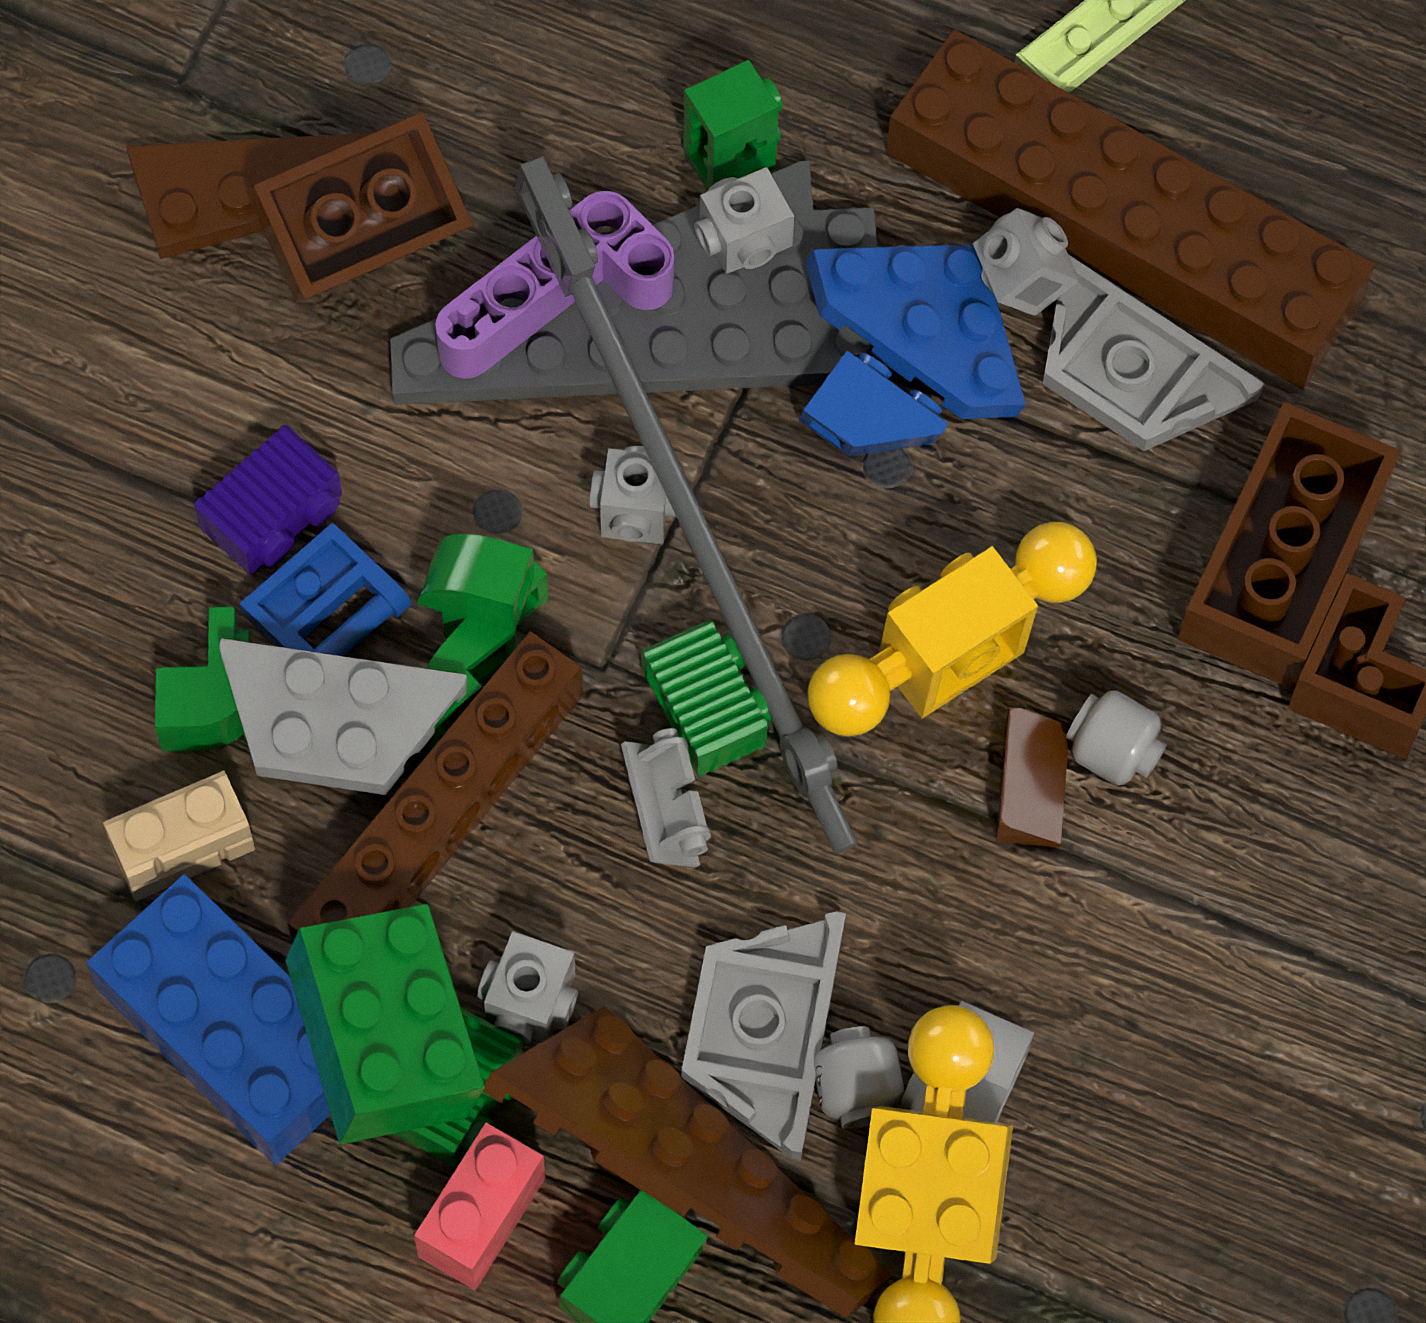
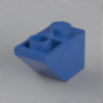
M848 350L807 404L798 420L848 457L935 444L948 426V423L939 417L942 413L941 407L931 398L915 389H912L908 395L889 381L892 373L881 362L866 353H861L857 358Z

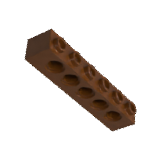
M530 631L288 922L292 944L299 929L302 927L411 907L583 697L582 667Z

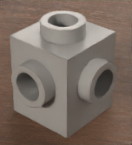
M766 167L739 179L734 177L723 179L711 186L706 193L701 194L700 219L694 223V229L704 253L708 257L715 254L725 273L728 274L742 267L746 269L760 267L770 261L776 253L792 247L794 214Z
M1016 208L1011 213L1000 217L987 233L973 243L982 264V280L990 291L994 293L997 302L1036 316L1080 281L1066 250L1068 246L1067 237L1062 228L1051 218H1041Z
M631 446L624 450L608 448L605 471L594 470L590 492V508L600 509L601 537L630 542L663 544L667 517H676L644 447Z
M512 931L500 963L490 960L480 981L477 997L484 1000L486 1021L522 1040L524 1045L529 1044L531 1039L542 1043L551 1038L555 1025L566 1028L578 997V990L570 988L576 975L575 952Z

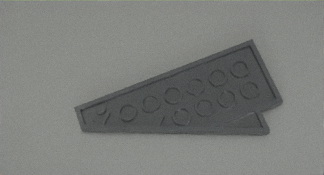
M799 161L771 173L794 214L793 246L776 253L770 261L760 267L753 269L742 267L728 274L725 273L716 255L708 257L698 242L694 223L700 219V205L653 224L669 241L674 252V290L666 304L652 310L637 309L626 303L604 280L596 285L646 393L820 385L824 383L847 350L857 358L861 353H866L887 367L885 363L870 353L874 347L872 344L846 325H843L838 330L819 316L805 263L813 249L877 247L874 207L813 210L810 161ZM640 267L634 272L647 276L659 271L652 267ZM510 298L499 304L511 308L524 304V301ZM576 302L486 372L474 378L463 379L454 377L446 372L440 364L435 326L436 319L391 338L392 394L394 405L619 394Z

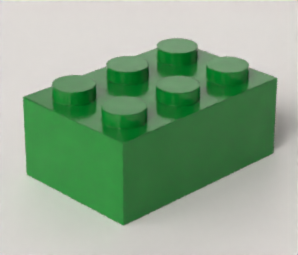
M428 904L300 928L285 961L339 1145L468 1118L485 1086Z

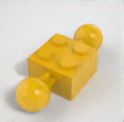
M1048 522L1033 528L1024 536L1016 552L1015 566L1011 569L993 546L976 557L971 553L959 556L943 569L940 574V580L924 590H921L919 586L911 587L891 602L888 607L889 612L887 613L881 646L877 655L871 659L856 654L837 655L826 660L816 669L808 686V704L813 717L824 729L836 735L858 736L867 733L884 718L890 703V691L896 687L900 689L921 719L928 716L1024 654L1038 609V605L1034 601L1035 598L1050 603L1067 602L1080 596L1090 586L1097 567V557L1092 542L1083 531L1074 525L1064 522Z
M947 1005L935 1008L924 1014L911 1031L908 1041L909 1061L916 1075L926 1084L923 1112L883 1106L872 1108L855 1245L905 1252L902 1278L888 1286L879 1297L874 1309L873 1323H960V1312L957 1302L950 1291L942 1285L945 1257L991 1264L997 1258L1013 1124L963 1117L966 1090L974 1087L987 1075L993 1063L995 1052L994 1039L988 1025L978 1014L965 1007Z

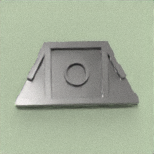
M1069 255L1080 281L1057 298L1043 385L1142 451H1146L1255 402L1259 398L1264 386L1262 381Z
M222 638L219 645L221 658L234 696L256 775L262 777L386 795L404 772V765L409 757L421 751L435 733L434 726L454 701L458 703L466 694L468 686L467 675Z
M837 911L825 914L822 921L788 930L787 926L784 925L761 931L758 936L750 940L735 938L706 946L682 1065L681 1078L787 1156L798 1160L802 1158L816 1082L814 1058L822 1049L845 925L846 913Z

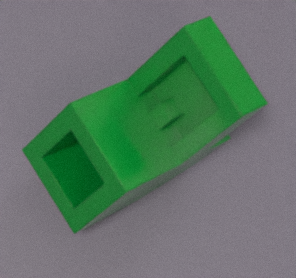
M453 534L446 536L438 542L417 604L433 608L435 611L442 613L444 637H449L465 618L515 632L534 578L533 549L482 535Z
M209 607L208 666L156 668L155 730L162 752L211 750L225 746L244 734L219 649L221 638L251 643L250 630H239L235 607Z

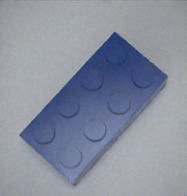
M185 874L86 962L95 988L275 1167L331 1115L290 976Z

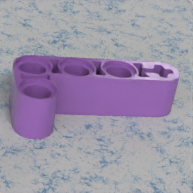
M610 191L595 192L569 210L577 229L585 228L595 244L598 254V263L594 264L595 269L592 275L595 285L604 280L626 303L637 309L652 310L666 304L674 290L673 247L626 198ZM603 226L617 229L612 234H600L593 230ZM537 236L452 300L438 314L435 326L439 362L444 370L452 376L466 379L477 377L486 372L575 302L573 295L565 297L553 270L547 268L550 263ZM640 267H652L659 272L644 276L634 271ZM510 298L524 301V304L511 308L502 306L499 303Z

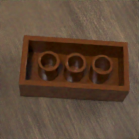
M1284 401L1186 609L1178 640L1295 690L1299 676L1346 573H1349L1389 485L1401 450Z

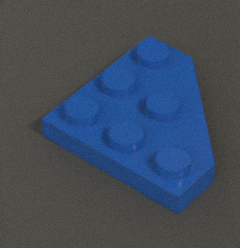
M973 245L813 249L805 263L819 316L838 330L843 325H846L874 346L870 352L909 382L914 377L924 382L945 398L941 405L960 419L1018 416L1026 405L996 297L982 280V264Z

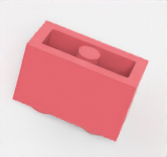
M485 1123L415 1233L414 1238L418 1257L476 1291L546 1179L544 1156L490 1124Z

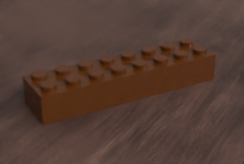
M955 29L890 116L886 154L999 218L1011 213L1016 208L1041 218H1051L1062 228L1067 237L1068 246L1066 250L1068 255L1094 272L1304 390L1364 300L1375 266L1373 262Z

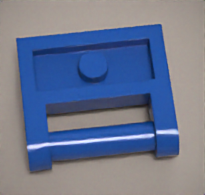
M333 522L239 603L242 615L276 647L343 657L388 617L398 618L412 605L410 598L398 583ZM366 587L374 597L315 649L303 639L360 588Z

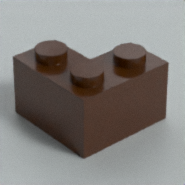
M1346 573L1299 676L1288 709L1406 760L1426 716V669L1384 652L1406 598Z

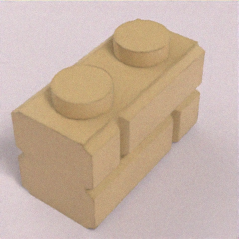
M221 771L103 822L110 846L135 902L170 887L183 874L188 878H192L221 865L222 859L226 858L231 861L255 850L250 825L225 771Z

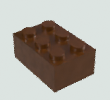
M423 112L254 184L246 190L296 304L473 226Z

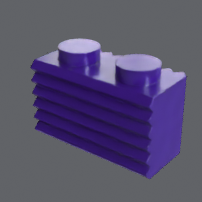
M283 425L278 433L272 434L270 439L263 442L259 449L254 450L250 457L244 458L241 465L235 466L232 473L226 474L224 479L217 482L213 489L208 490L204 497L198 498L194 507L199 527L204 534H207L213 542L218 544L221 550H224L230 558L234 559L238 566H241L247 574L251 575L263 564L272 567L283 560L290 552L294 544L293 537L309 523L313 526H319L334 514L340 503L339 497L342 495L339 472L288 425Z

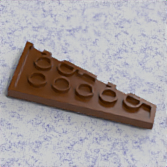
M605 1006L492 1071L484 1084L485 1089L483 1092L497 1101L502 1102L506 1094L537 1112L538 1115L533 1123L553 1136L561 1128L590 1145L593 1161L684 1217L691 1208L720 1226L721 1228L716 1237L734 1249L738 1250L744 1242L773 1259L776 1275L845 1318L878 1295L893 1276L874 1258L872 1252L866 1246L855 1245V1240L825 1212L819 1202L807 1196L777 1168L775 1162L767 1154L759 1151L728 1122L726 1116L720 1110L705 1101L680 1077L673 1066L660 1059L632 1032L626 1022L615 1017Z

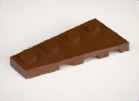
M372 133L126 146L159 258L164 259L262 232L263 229L246 190L254 184Z

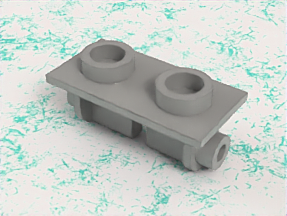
M669 728L658 731L653 735V745L623 742L621 747L628 771V779L632 787L643 831V840L647 847L650 862L695 868L700 866L698 855L708 850L706 841L710 839L711 833L706 824L699 793L689 790L682 794L681 788L695 780L688 754L687 740L679 737L677 729Z

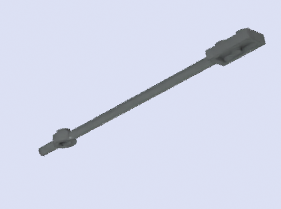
M544 156L521 164L514 189L565 297L573 295L756 688L763 695L767 703L769 715L780 737V750L788 774L798 791L803 796H808L834 854L845 852L856 846L858 842L831 787V772L837 770V760L834 751L824 735L821 734L815 737L810 729L803 727L593 281L594 264L598 263V254L593 239L585 228L577 229L569 212V209L572 208V199L568 186L559 173L552 175Z

